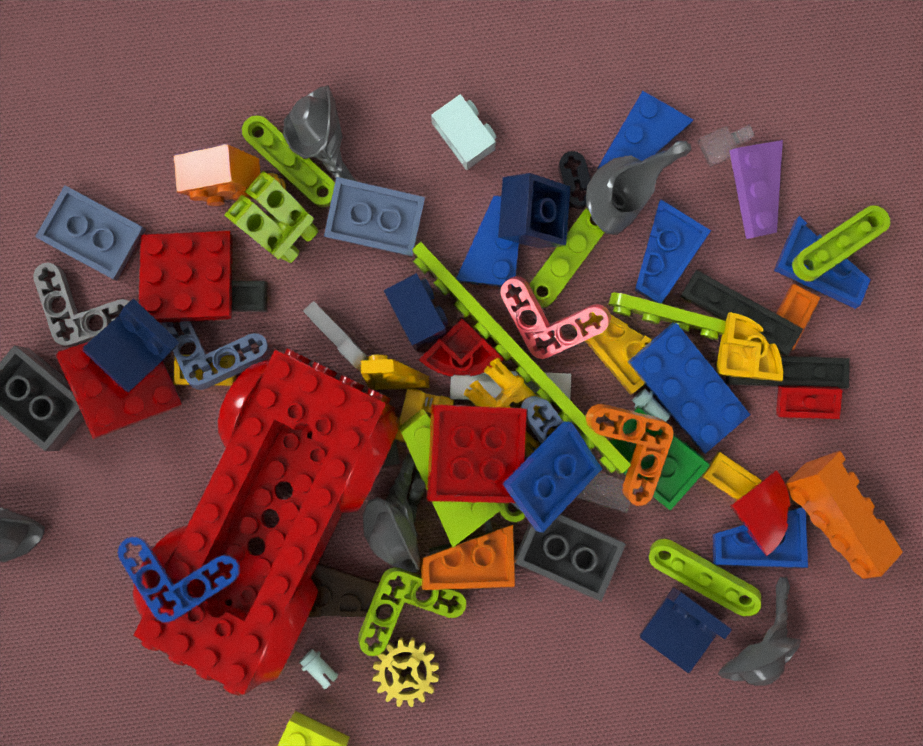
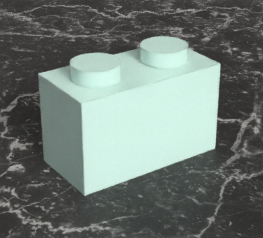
M460 94L434 112L431 118L433 126L464 168L468 170L495 150V139L497 137L489 124L483 125L477 117L479 112L471 100L465 101Z

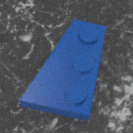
M642 91L597 169L618 157L632 155L643 161L655 155L694 120Z
M494 195L456 277L459 283L502 287L504 282L516 276L519 243L498 238L501 196Z
M660 199L635 291L650 301L662 304L711 230Z
M802 507L788 511L787 531L779 545L768 556H765L748 534V529L745 525L713 534V564L724 566L808 568L806 511Z

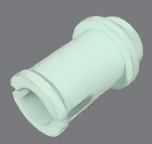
M643 389L633 398L634 408L639 405L651 416L658 417L665 422L671 416L653 397L654 394L651 391L648 392L646 389Z
M311 649L299 663L303 666V671L307 670L322 685V688L326 689L331 684L323 674L325 673L334 682L338 677V673H335L320 657L321 653L319 651L315 652Z

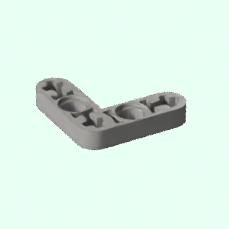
M42 263L34 271V282L52 337L60 345L73 347L92 340L114 320L110 318L107 311L113 316L120 314L122 307L130 302L125 299L116 300L78 313L63 269L51 263ZM47 271L55 273L56 276L52 277L51 281L53 287L61 288V291H53L51 283L44 281V278L48 276ZM57 297H63L66 301V307L60 313H55L52 309V302ZM100 315L103 318V327L99 331L94 332L89 327V321L93 316ZM57 319H64L66 326L74 329V332L70 334V340L62 337V333L66 332L64 323L56 321Z
M313 301L303 312L338 347L339 352L361 372V360H369V357Z

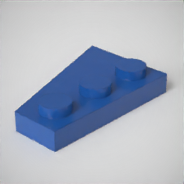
M799 216L793 223L774 271L856 309L861 305L871 279L848 259H845L814 281H804L794 273L792 268L793 259L802 250L822 238L820 234L817 236L806 226L807 222Z

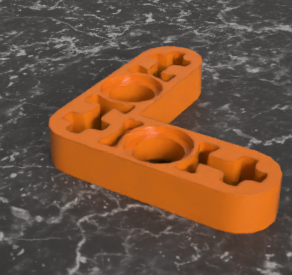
M605 404L592 406L586 414V422L590 429L602 436L636 444L622 491L623 495L636 506L647 504L654 495L673 439L672 427L658 417ZM605 415L614 421V426L607 422L598 424L596 419ZM629 419H635L637 422L636 429L632 433L625 434L623 432L624 423ZM647 427L654 431L661 429L663 432L661 435L654 437L650 433L645 432ZM647 455H654L653 465L648 469H642V459ZM641 486L643 488V491L637 492L635 495L633 493V490L639 489Z

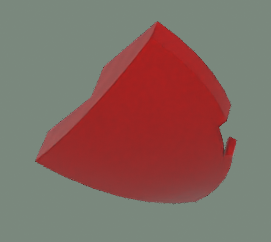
M461 318L419 361L431 370L446 376L470 375L472 377L485 373V368L487 366L491 368L492 366L489 363L494 359L499 358L501 362L504 359Z
M777 470L730 505L731 509L748 529V534L765 556H768L779 545L788 528L787 519L790 498L787 487Z

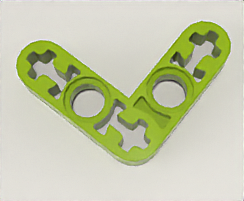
M390 568L384 572L360 629L358 635L359 646L363 653L368 656H377L384 652L404 602L448 618H456L462 615L466 609L465 597L458 589L432 590V594L427 600H419L416 598V591L422 586L421 575L401 568ZM397 576H400L403 585L395 587L393 596L398 599L394 601L388 597L392 590L389 580H395ZM439 594L442 598L451 600L453 596H455L458 605H452L450 609H448V606L445 602L438 600ZM381 604H389L392 606L393 611L390 617L380 619L376 616L377 608ZM371 622H374L380 626L377 631V638L380 642L373 643L369 647L366 637H373L376 628Z

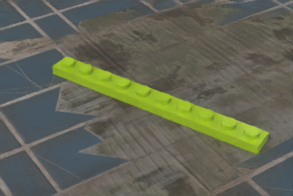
M422 242L412 249L416 257L413 262L423 274L429 271L436 279L433 282L436 288L444 296L449 293L456 300L453 305L465 318L470 315L477 322L474 328L484 339L490 336L497 344L494 348L505 361L511 359L518 366L515 370L516 373L523 377L527 384L532 381L539 388L536 394L556 406L560 411L558 415L563 422H572L574 427L581 433L580 436L590 451L595 448L603 456L599 460L610 473L616 470L618 474H623L631 464L604 436L590 429L586 422V416Z

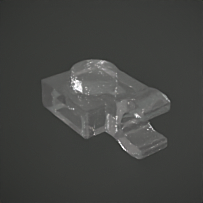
M750 125L731 134L728 127L725 126L699 138L698 144L709 167H712L730 159L729 150L750 141L755 135Z

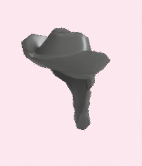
M328 85L320 87L296 102L284 119L283 136L291 151L304 159L315 157L322 161L335 178L339 177L356 181L342 161L340 146L343 136L335 99Z
M677 141L667 151H661L643 161L630 155L614 158L600 167L588 183L586 195L587 208L597 226L606 234L618 235L633 223L654 193L656 179L661 171L675 160L687 156L692 150L691 144L687 141Z
M407 454L403 460L400 473L395 479V484L389 489L386 500L376 497L368 501L363 513L364 537L371 550L383 561L410 572H420L421 558L417 543L418 533L414 527L411 507L406 499L415 462L411 454Z
M0 507V562H7L29 553L42 540L45 527L32 517Z
M780 577L776 584V618L774 625L768 629L763 641L749 645L737 657L731 659L719 670L718 675L722 678L746 681L753 686H766L776 681L783 674L785 664L792 658L801 644V639L787 637L788 612L786 601L790 584L786 577Z

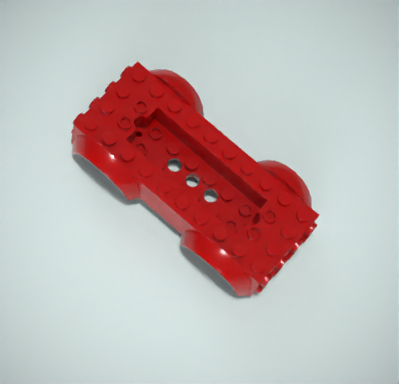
M288 348L285 353L274 350L270 360L252 364L233 382L223 400L218 417V434L226 449L189 524L169 532L152 548L174 585L220 556H231L238 561L240 565L238 578L178 619L170 622L158 620L151 612L135 584L133 588L134 604L142 617L133 636L142 640L141 645L149 650H160L168 654V659L177 665H188L196 669L195 673L203 679L210 681L214 679L224 684L223 688L234 695H245L262 683L274 682L278 679L300 636L318 594V590L311 577L342 513L357 512L362 506L388 455L400 425L397 414L394 412L396 408L389 405L391 398L370 388L366 394L362 392L364 385L343 375L338 380L335 378L337 372L319 363L314 362L311 367L309 366L310 359ZM283 481L290 483L293 488L291 497L286 500L280 499L276 494L277 485ZM270 509L275 510L279 515V522L274 527L268 526L264 520L266 512ZM254 537H259L265 542V550L261 555H253L249 551V542ZM150 558L143 562L141 567L152 564ZM220 562L218 564L220 570L213 575L209 574V569L204 572L211 580L213 589L218 587L214 580L220 576H225L227 579L231 577L230 570L233 569L231 563L224 564ZM153 569L146 571L142 577L144 586L149 589L157 587L160 582L159 573ZM193 579L188 585V592L194 598L201 597L206 591V585L200 579ZM165 586L160 592L151 594V597L154 601L156 597L160 596L164 603V606L160 608L161 612H169L172 616L174 614L173 607L177 604L175 600H166L163 593L168 592L169 589Z

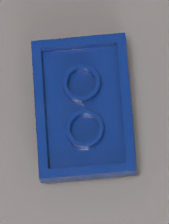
M564 421L503 485L534 529L544 532L602 470V467L572 422Z

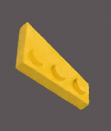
M591 312L592 317L582 323L584 333H588L585 328L589 324L596 322L598 326H601L600 322L603 316H596L594 312ZM611 315V321L606 330L585 340V342L630 395L645 384L628 364V361L650 343L652 339L646 335H641L628 327V324Z
M371 355L369 360H361V374L368 388L372 390L429 388L428 375L394 359H388L386 355Z

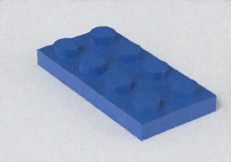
M673 322L628 361V364L704 454L751 415L677 323Z

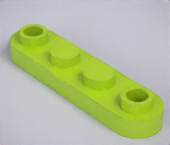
M258 115L249 117L242 126V134L247 143L314 205L318 207L330 206L335 185L334 181L309 158L304 159L291 151L283 134L265 117ZM257 130H264V134L261 137L257 138L254 136ZM325 188L328 190L327 196H318V192L321 189Z
M868 206L802 250L793 259L792 268L794 273L804 281L816 280L883 234L890 226L888 213L879 206Z
M588 208L583 211L568 231L566 246L557 247L529 284L541 308L549 307L555 301L605 233L597 225L590 223V217L592 216ZM539 287L546 288L547 296H538L537 289Z
M612 292L608 305L614 307L613 313L630 316L631 313L643 315V321L653 324H660V320L669 323L674 322L684 332H689V328L701 331L700 336L718 340L719 335L724 334L726 321L627 294Z
M659 539L651 545L649 561L657 570L738 615L753 616L759 612L761 608V593L756 587L672 540Z

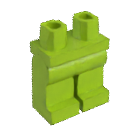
M262 171L245 192L270 214L267 216L252 201L241 195L224 216L278 260L281 258L292 263L299 255V250L293 243L299 236L307 242L311 241L317 235L318 229L313 224L314 218L273 177Z

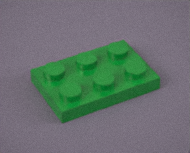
M639 405L633 411L641 414L650 415ZM629 419L624 423L623 432L625 434L632 433L636 429V420ZM647 427L645 432L650 433L654 437L661 435L663 432L661 429L654 431ZM673 434V439L653 497L671 511L710 467V462ZM610 438L608 441L630 463L636 444ZM647 455L642 459V469H648L653 465L654 455Z

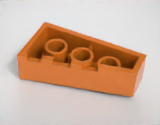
M837 451L806 462L785 483L791 498L802 506L810 516L812 523L823 531L829 538L833 548L845 557L850 563L851 569L857 575L861 576L862 579L882 576L903 551L885 522L881 519H876L873 514L875 506L871 499L861 495L857 488L860 481L854 472L848 473L842 464L846 460L842 452Z

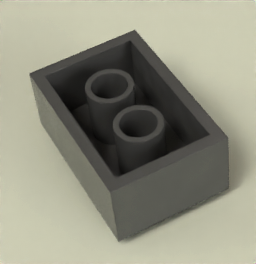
M14 345L0 362V415L44 451H59L84 422L83 415L67 379L30 348Z
M560 514L544 532L536 531L529 522L514 557V562L596 600L602 601L626 543Z

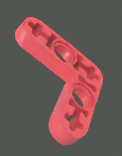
M514 276L504 282L501 287V297L530 353L539 359L551 357L602 333L611 321L609 310L603 305L595 304L550 325L526 279ZM511 284L514 287H521L522 291L519 293V297L522 302L526 299L529 301V303L524 304L519 309L516 308V305L520 303L516 294L511 296L509 290L512 288ZM524 310L533 311L537 316L536 324H525L521 317ZM591 312H594L596 316H603L600 322L601 326H598L596 322L589 324L585 328L588 333H584L582 323L592 317ZM565 324L573 325L577 329V337L566 339L561 332L562 326ZM555 335L556 340L547 346V351L543 347H537L536 344L539 342V337L542 341H546Z

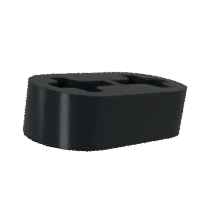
M569 151L561 157L558 172L561 183L570 186L569 205L575 209H582L587 206L586 195H584L583 201H579L578 197H572V194H574L576 189L575 183H578L581 192L586 191L587 193L590 176L583 155L576 151ZM569 159H572L574 164L579 163L575 172L576 177L572 176L570 168L565 169Z

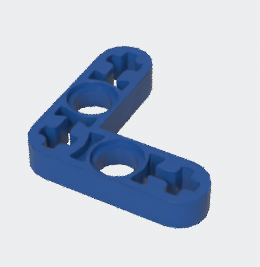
M129 537L121 542L118 548L119 560L153 615L162 622L178 619L233 583L240 574V565L235 558L220 556L174 585L145 539ZM131 543L134 546L141 545L142 550L139 551V556L143 562H146L149 558L152 561V564L141 567L137 573L134 567L139 566V562L135 557L128 558L126 555L130 551L129 545ZM220 562L224 564L231 563L233 565V569L230 570L231 577L227 579L225 576H220L214 580L218 587L213 589L211 580L204 572L209 569V574L213 575L220 570L218 565ZM150 569L157 571L160 575L159 585L153 589L145 587L142 582L144 573ZM193 579H200L206 585L204 595L199 598L192 597L188 592V585ZM165 586L168 587L169 591L163 593L167 601L175 600L177 604L173 607L174 614L172 616L169 612H161L160 608L164 606V603L160 596L156 597L154 601L151 597V594L160 592Z

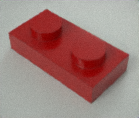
M778 385L776 415L788 418L840 419L843 389L839 387Z

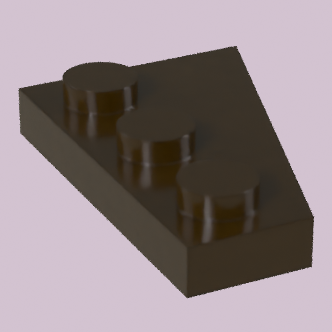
M318 563L311 577L318 590V594L309 617H366L380 582ZM382 604L376 610L377 617L380 613Z

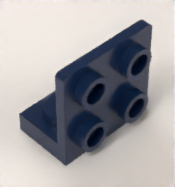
M133 298L124 306L117 318L83 347V352L126 392H130L174 350L179 341Z
M673 587L639 636L685 672L690 673L718 634L725 640L732 629Z

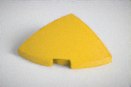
M732 312L728 313L718 353L716 367L718 375L783 381V365L776 344L768 343L761 334L764 329L758 323L746 316Z

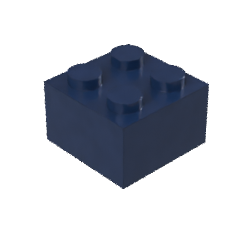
M532 173L503 177L498 238L539 249L566 246L570 186Z
M416 273L384 290L415 351L446 335L445 327L449 325L448 319L440 305L434 307L431 301L435 299L434 293L426 278L420 280Z

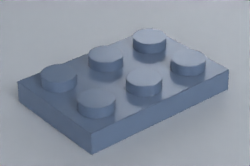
M336 177L324 237L412 256V249L415 246L425 197Z
M64 185L35 237L117 281L146 229Z

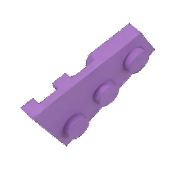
M783 140L729 150L746 239L777 233Z

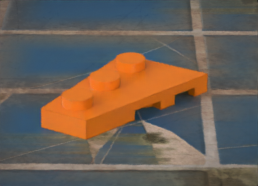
M508 525L460 543L455 547H450L421 558L422 590L515 587L513 525Z

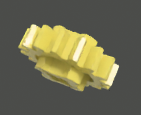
M400 637L398 639V646L388 642V652L384 651L377 655L382 662L377 661L373 664V668L379 671V673L373 675V681H381L377 692H387L385 701L389 702L394 697L397 699L398 707L402 705L403 700H407L409 706L413 707L415 698H418L422 703L425 701V691L433 694L434 687L430 682L434 683L439 680V676L432 673L439 669V663H431L435 653L434 651L425 653V642L417 647L415 646V638L412 637L409 644H405L403 638ZM402 652L411 653L409 656L399 657L396 655ZM421 660L426 666V677L419 671ZM407 666L411 667V675L407 674L405 677L400 675L401 669L404 670ZM386 667H388V670L392 672L393 681L391 684L389 683L386 676ZM413 687L415 689L412 691H401L403 688Z

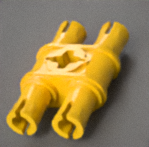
M499 358L489 363L492 366L491 368L487 366L484 370L502 388L501 393L496 398H493L478 380L469 385L472 388L471 390L466 388L464 391V395L476 406L510 407L509 405L512 402L514 403L513 408H521L522 403L528 397H539L524 383L523 377L514 376ZM535 405L533 407L535 410L533 415L542 421L546 420L538 412L539 406ZM553 427L549 428V430L547 431V435L552 433L555 429ZM526 431L524 456L529 457L534 452L531 448L537 449L540 443Z

